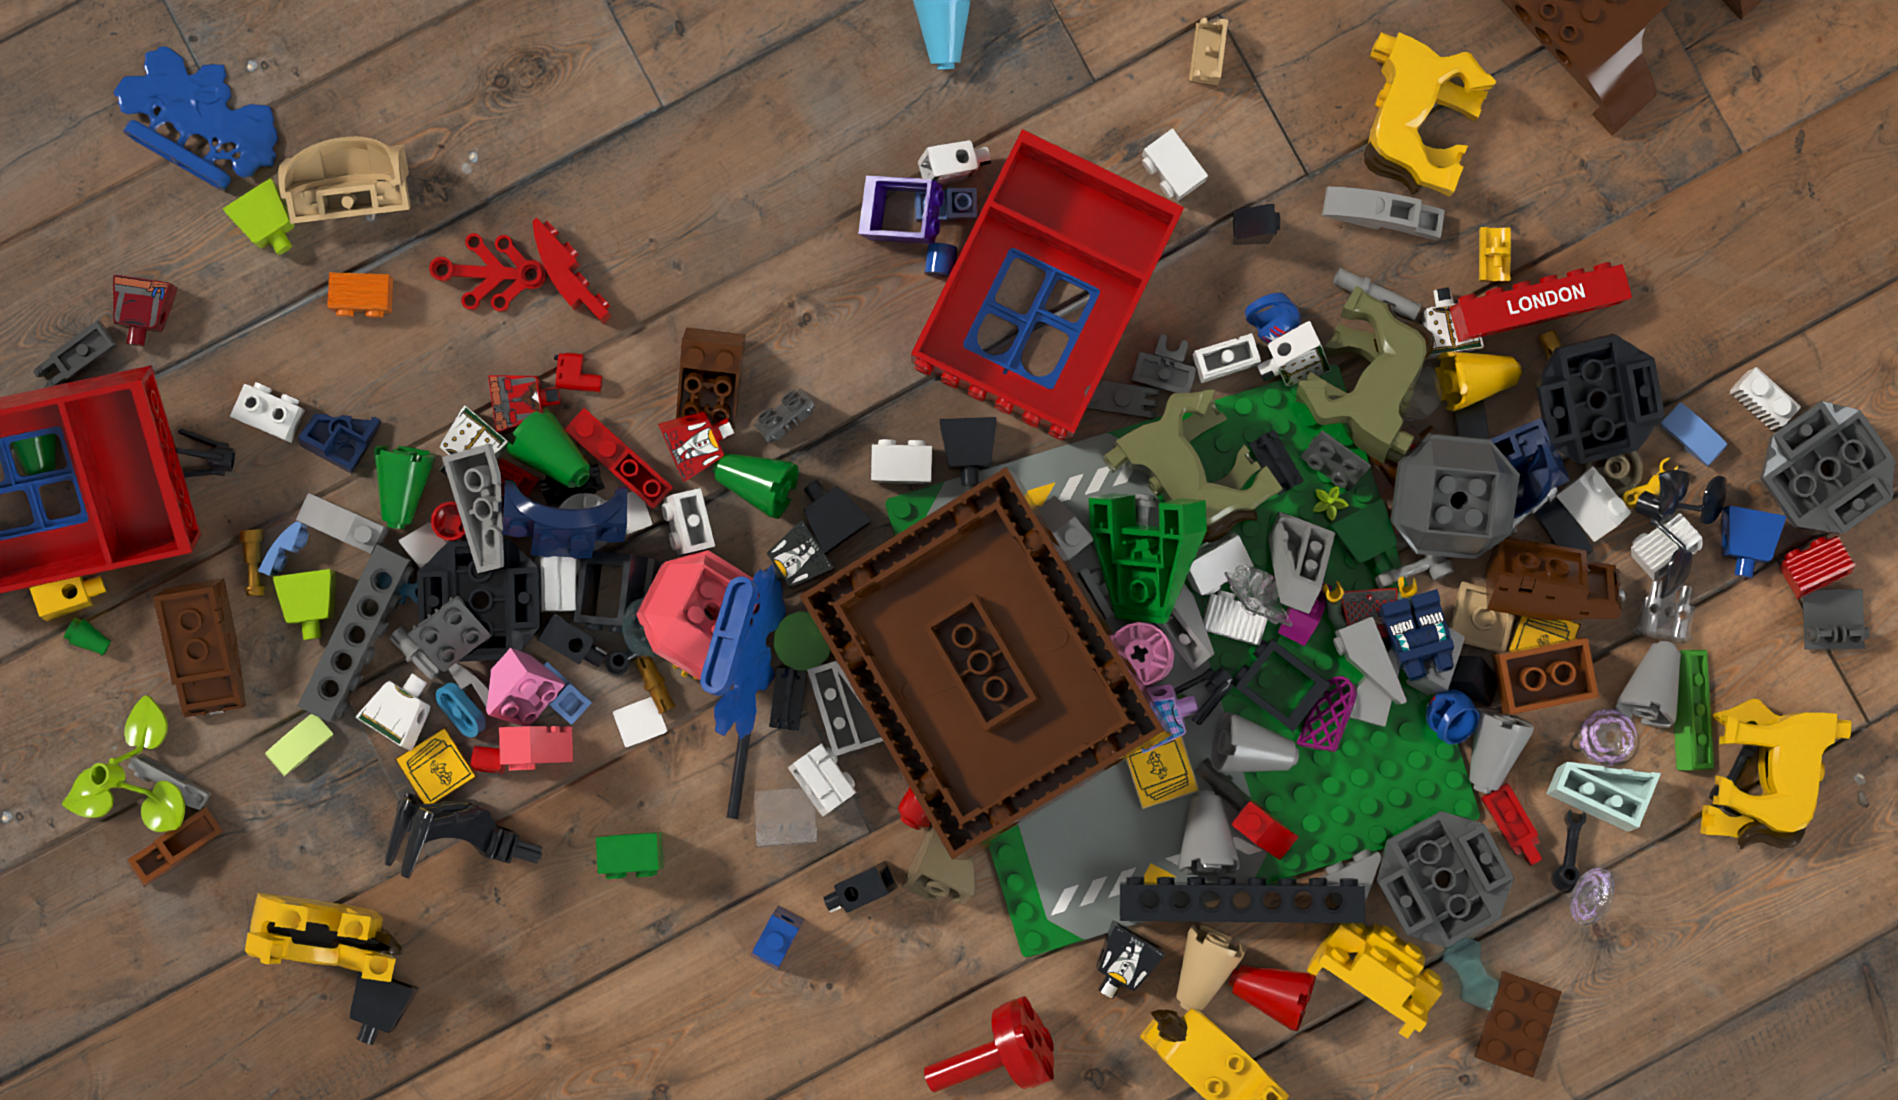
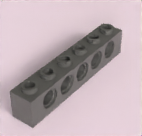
M376 544L297 707L327 722L343 718L350 704L347 702L350 692H355L362 681L363 676L360 675L364 664L368 665L374 657L376 649L373 646L377 637H383L389 625L386 619L390 611H395L400 604L402 595L399 593L404 583L408 584L415 573V568L412 567L415 561L411 557L385 544ZM384 572L390 574L392 578V583L387 589L383 588L380 584V576ZM370 599H374L379 606L378 612L374 616L369 614L366 608L367 602ZM357 626L362 627L365 631V639L362 642L356 641L353 636V631ZM343 653L349 654L352 658V665L349 669H345L340 663ZM330 680H334L339 686L336 696L331 695L327 690V684Z

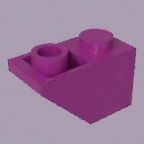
M1326 584L1329 588V592H1331L1333 587ZM1321 588L1309 614L1289 606L1278 633L1305 646L1319 624L1327 604V597L1323 589Z

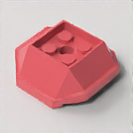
M709 550L663 563L636 613L640 624L643 625L653 652L700 680L729 582L740 576H744L753 581V578ZM759 603L755 605L753 615L758 612L760 608ZM705 609L711 613L712 620L705 615Z

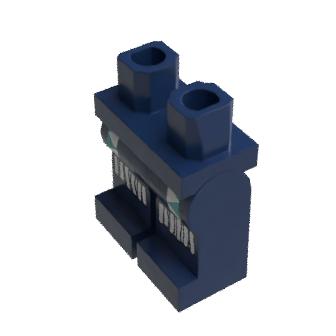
M1437 589L1411 596L1410 601H1408V598H1403L1382 604L1379 610V616L1392 651L1397 659L1398 668H1404L1410 681L1426 676L1423 662L1433 660L1437 673L1452 670L1454 666L1452 651L1455 646L1443 615Z

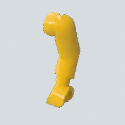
M1670 457L1661 461L1659 472L1657 475L1652 476L1648 484L1632 488L1623 494L1621 499L1627 508H1635L1639 496L1644 491L1659 495L1660 481L1658 474L1665 472L1663 464L1669 461Z

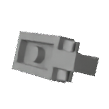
M144 754L132 757L127 766L135 771L134 775L143 781L150 782L152 780L156 783L158 781H169L175 784L180 789L186 805L195 809H203L211 796V792L194 784L193 780Z

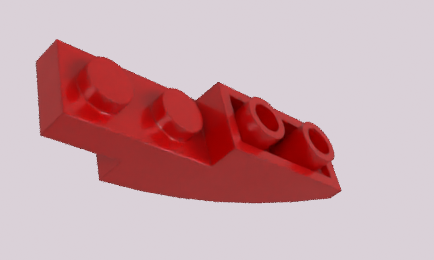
M536 217L532 221L534 238L540 258L551 281L574 311L584 303L600 322L604 324L612 317L607 311L610 304L599 293L595 296L591 294L587 289L590 283L579 271L575 275L573 274L581 266L575 259L579 254L568 242L562 245L556 239L559 232L547 220L542 224Z
M585 408L564 429L652 509L672 490L673 487Z

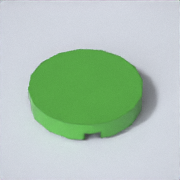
M796 612L788 615L780 622L774 633L776 654L786 666L792 669L807 671L808 669L821 666L831 653L828 644L809 612Z

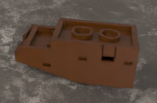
M1507 537L1493 547L1486 567L1487 610L1542 620L1619 619L1621 614L1622 596H1620L1619 592L1621 583L1619 570L1616 569V565L1587 560L1586 550L1536 541L1533 543L1531 540H1521L1514 537Z
M224 578L165 588L153 596L172 685L176 684L184 718L197 715L205 716L207 713L212 715L224 713L227 710L244 708L246 700L237 636Z

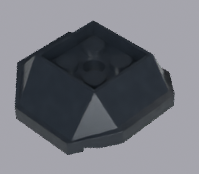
M1613 333L1556 347L1536 384L1541 417L1546 424L1554 448L1580 465L1638 451L1655 426H1658L1665 417L1655 358ZM1598 391L1599 400L1591 406L1590 397L1594 392Z
M503 539L504 567L477 573L468 541H448L428 563L417 571L418 624L426 618L428 619L427 615L429 613L431 615L436 613L434 609L438 608L440 610L449 601L450 597L455 598L459 595L469 611L491 634L487 640L458 662L500 660L510 648L522 651L542 628L540 568L510 539ZM480 593H486L489 596V604L484 609H478L475 604V599Z

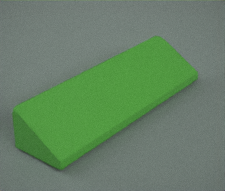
M1679 650L1681 658L1677 718L1674 723L1677 770L1714 769L1707 650Z

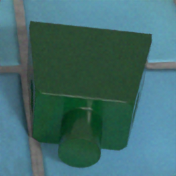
M1383 499L1328 526L1330 531L1335 532V539L1356 565L1370 560L1377 575L1393 568L1385 551L1396 546L1397 540Z

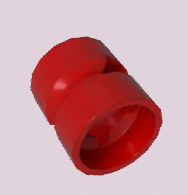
M456 502L440 504L431 516V526L435 534L446 541H467Z

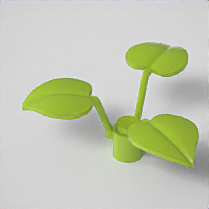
M144 695L132 709L125 724L124 736L126 743L130 746H137V748L117 758H110L109 763H96L91 768L84 770L77 777L71 791L62 802L66 809L83 817H102L110 811L114 803L113 794L109 789L125 788L148 796L142 804L141 816L144 824L149 829L155 832L178 830L185 815V801L180 789L169 781H158L152 792L148 789L125 783V771L118 765V763L141 753L144 747L155 749L164 741L168 731L167 719L152 697Z

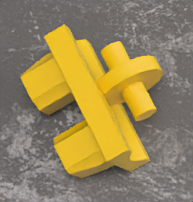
M1480 227L1479 282H1509L1511 228Z

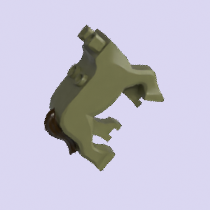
M1356 285L1343 307L1341 318L1365 320L1371 324L1375 334L1353 330L1339 323L1332 339H1329L1325 346L1324 354L1330 356L1346 352L1359 354L1370 361L1371 364L1362 373L1354 391L1349 394L1334 387L1310 371L1306 378L1307 380H1300L1298 384L1295 402L1306 404L1318 424L1342 423L1346 434L1354 444L1379 462L1384 464L1388 458L1398 463L1410 451V446L1414 440V436L1401 430L1403 424L1401 416L1405 415L1411 404V398L1415 392L1413 388L1416 385L1425 359L1433 351L1434 338L1431 331L1424 325L1403 321L1394 313L1390 302L1386 304L1377 300Z
M1213 389L1194 393L1172 394L1167 400L1160 421L1143 425L1116 440L1113 444L1114 449L1103 457V461L1112 473L1124 465L1129 470H1139L1145 473L1149 478L1147 485L1156 497L1161 495L1165 502L1181 498L1206 500L1207 531L1202 542L1208 543L1224 537L1239 522L1247 520L1257 521L1258 514L1255 508L1283 490L1267 466L1261 469L1258 462L1253 461L1246 445L1237 453L1234 467L1227 476L1212 483L1206 481L1205 471L1198 454L1189 442L1206 430L1227 420L1223 412L1220 413L1214 405L1216 402L1212 398L1215 393ZM1185 413H1193L1190 417L1182 421V417ZM1261 469L1256 475L1252 486L1247 490L1241 491L1248 478Z

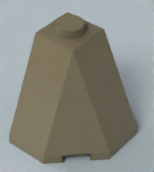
M931 825L901 887L927 900L938 901L940 897H952L951 901L953 903L964 905L973 897L975 892L973 856L967 860H952Z

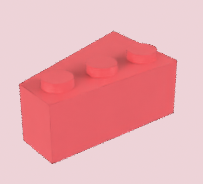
M572 726L499 727L500 765H508V770H535V764L573 762Z

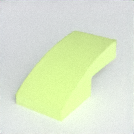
M310 714L275 743L265 755L285 777L307 760L311 753L331 739L334 734L319 717Z

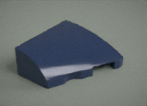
M314 414L298 439L300 446L352 474L371 444L381 424V420L376 417H371V420L352 419V416L346 415L330 417L328 414Z

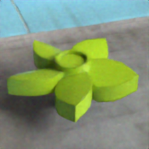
M1338 486L1332 488L1329 494L1323 490L1316 489L1317 498L1321 502L1316 504L1313 512L1321 513L1326 510L1327 517L1333 522L1337 515V510H1342L1349 505L1345 500L1338 498Z

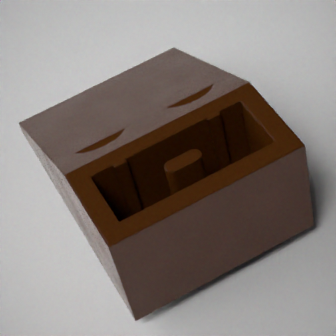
M686 328L681 344L676 419L705 412L711 425L727 418L732 429L735 430L746 334Z

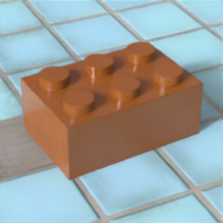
M1575 637L1491 654L1503 713L1512 715L1599 697L1588 638Z

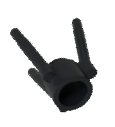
M184 429L178 430V433L214 447L209 448L208 452L185 448L175 449V452L178 454L207 458V466H212L210 469L183 471L185 478L207 475L225 476V471L232 472L235 463V449L229 448L228 443L217 442Z
M1221 667L1215 672L1209 668L1202 675L1174 688L1177 695L1205 680L1208 681L1204 686L1212 696L1192 717V721L1196 722L1197 725H1201L1219 702L1236 686L1233 678Z

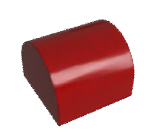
M474 746L470 765L472 769L476 772L503 774L505 772V765H500V748Z

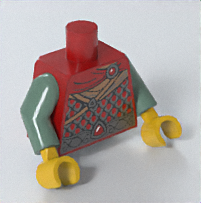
M1403 577L1398 579L1399 592L1397 588L1343 591L1338 581H1336V589L1332 592H1329L1326 584L1322 586L1323 592L1327 597L1328 619L1337 630L1373 617L1381 638H1388L1379 616L1381 605L1403 598H1408V601H1410L1411 596L1417 592L1416 579L1413 578V583L1410 586H1404Z

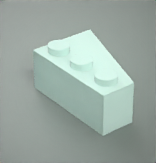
M1566 762L1557 767L1546 794L1624 831L1630 832L1640 827L1661 773H1646L1631 769L1605 768V766Z

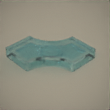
M1465 937L1447 947L1441 961L1450 965L1460 979V1000L1490 1011L1500 982L1490 977L1481 963L1482 943Z

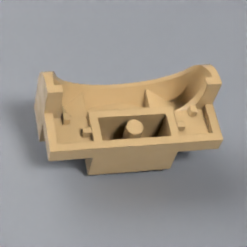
M340 137L309 146L292 158H286L279 165L281 199L286 198L290 224L402 211L411 208L406 181L409 170L404 145L390 146L367 137Z

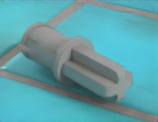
M404 626L399 627L392 633L389 640L403 652L407 662L412 661L429 679L436 677L441 670L408 635L409 632Z

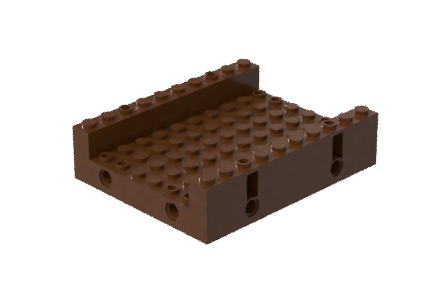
M1007 467L799 595L952 860H967L990 846V841L1137 751L1142 748L1148 750L1173 735L1020 478Z

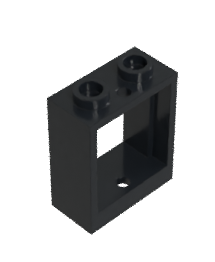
M593 551L592 558H581L573 622L585 624V630L603 631V626H610L609 632L627 634L628 628L640 629V622L636 613L643 602L648 557ZM601 566L623 568L618 618L596 616Z
M1271 638L1268 643L1263 640L1253 652V655L1256 657L1250 666L1244 664L1234 678L1238 681L1235 688L1294 732L1328 688L1330 682ZM1273 651L1277 652L1314 681L1288 716L1247 686Z

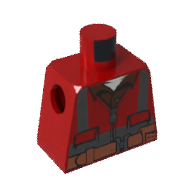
M488 376L496 432L500 435L515 431L522 421L533 412L538 411L542 414L545 413L543 409L546 406L561 404L559 388L542 389L541 381L537 376Z

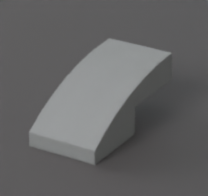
M459 663L451 666L449 671L460 689L467 690L473 686L487 708L489 685L465 666Z

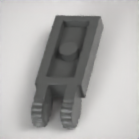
M96 321L50 354V358L41 363L33 372L38 378L47 375L57 366L61 372L50 379L44 388L65 384L67 380L70 381L118 345L100 321Z

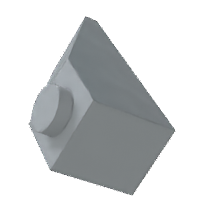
M310 493L307 494L296 518L301 523L370 554L373 553L376 544L385 543L391 530Z
M1183 584L1167 623L1157 624L1194 671L1215 653L1194 595Z
M1373 617L1335 631L1337 637L1333 641L1340 656L1344 654L1350 664L1394 703L1399 705L1407 702Z
M1390 645L1386 651L1398 678L1400 669ZM1364 676L1355 686L1357 696L1349 719L1384 727L1392 700Z

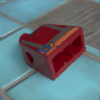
M121 275L113 276V320L115 324L129 328L126 344L144 347L147 331L162 332L164 330L178 287L169 282Z

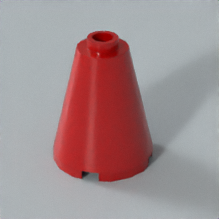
M1241 965L1239 970H1233L1228 986L1233 987L1232 994L1289 1030L1297 1032L1305 1016V1008L1308 1001H1310L1316 976L1310 972Z

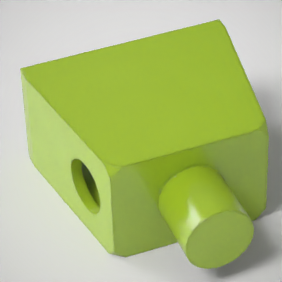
M271 178L222 208L260 249L271 244L276 254L281 255L292 248L293 245L285 234L295 227V223L290 224L285 199H281L279 186Z
M326 569L274 576L273 581L286 623L292 625L301 624L303 640L320 639V621L334 619L336 571Z

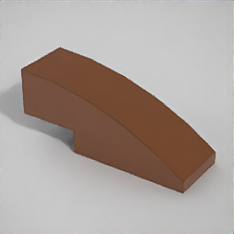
M207 807L183 821L178 830L166 832L155 839L154 843L127 859V864L145 888L222 834L223 831Z

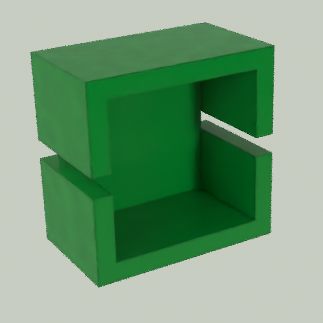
M662 832L596 837L598 874H605L606 879H621L627 877V872H636V877L657 875V870L664 868Z

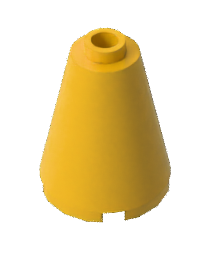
M1452 351L1442 352L1437 357V360H1441L1440 367H1436L1434 370L1438 397L1440 401H1447L1449 406L1445 408L1450 411L1463 409L1517 385L1522 375L1520 363L1512 356Z

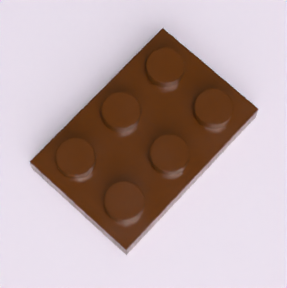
M1502 971L1474 1057L1533 1078L1562 991Z

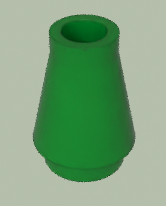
M76 617L69 625L63 637L69 641V645L98 653L101 656L106 653L112 642L86 619L80 620Z

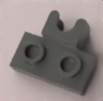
M1160 334L1154 355L1139 352L1131 382L1173 394L1190 393L1197 367L1183 364L1188 341L1183 340L1178 350L1173 352L1166 348V335Z

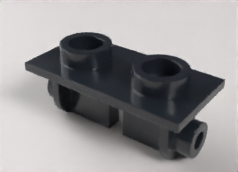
M1275 430L1262 435L1249 444L1261 467L1267 466L1283 488L1277 494L1278 496L1304 482Z
M588 463L590 465V477L581 487L569 488L545 476V479L540 480L542 487L541 492L547 504H562L573 495L579 493L595 494L597 491L605 489V485L600 477L601 472L598 464L592 465V463Z
M777 668L769 727L799 731L807 671Z

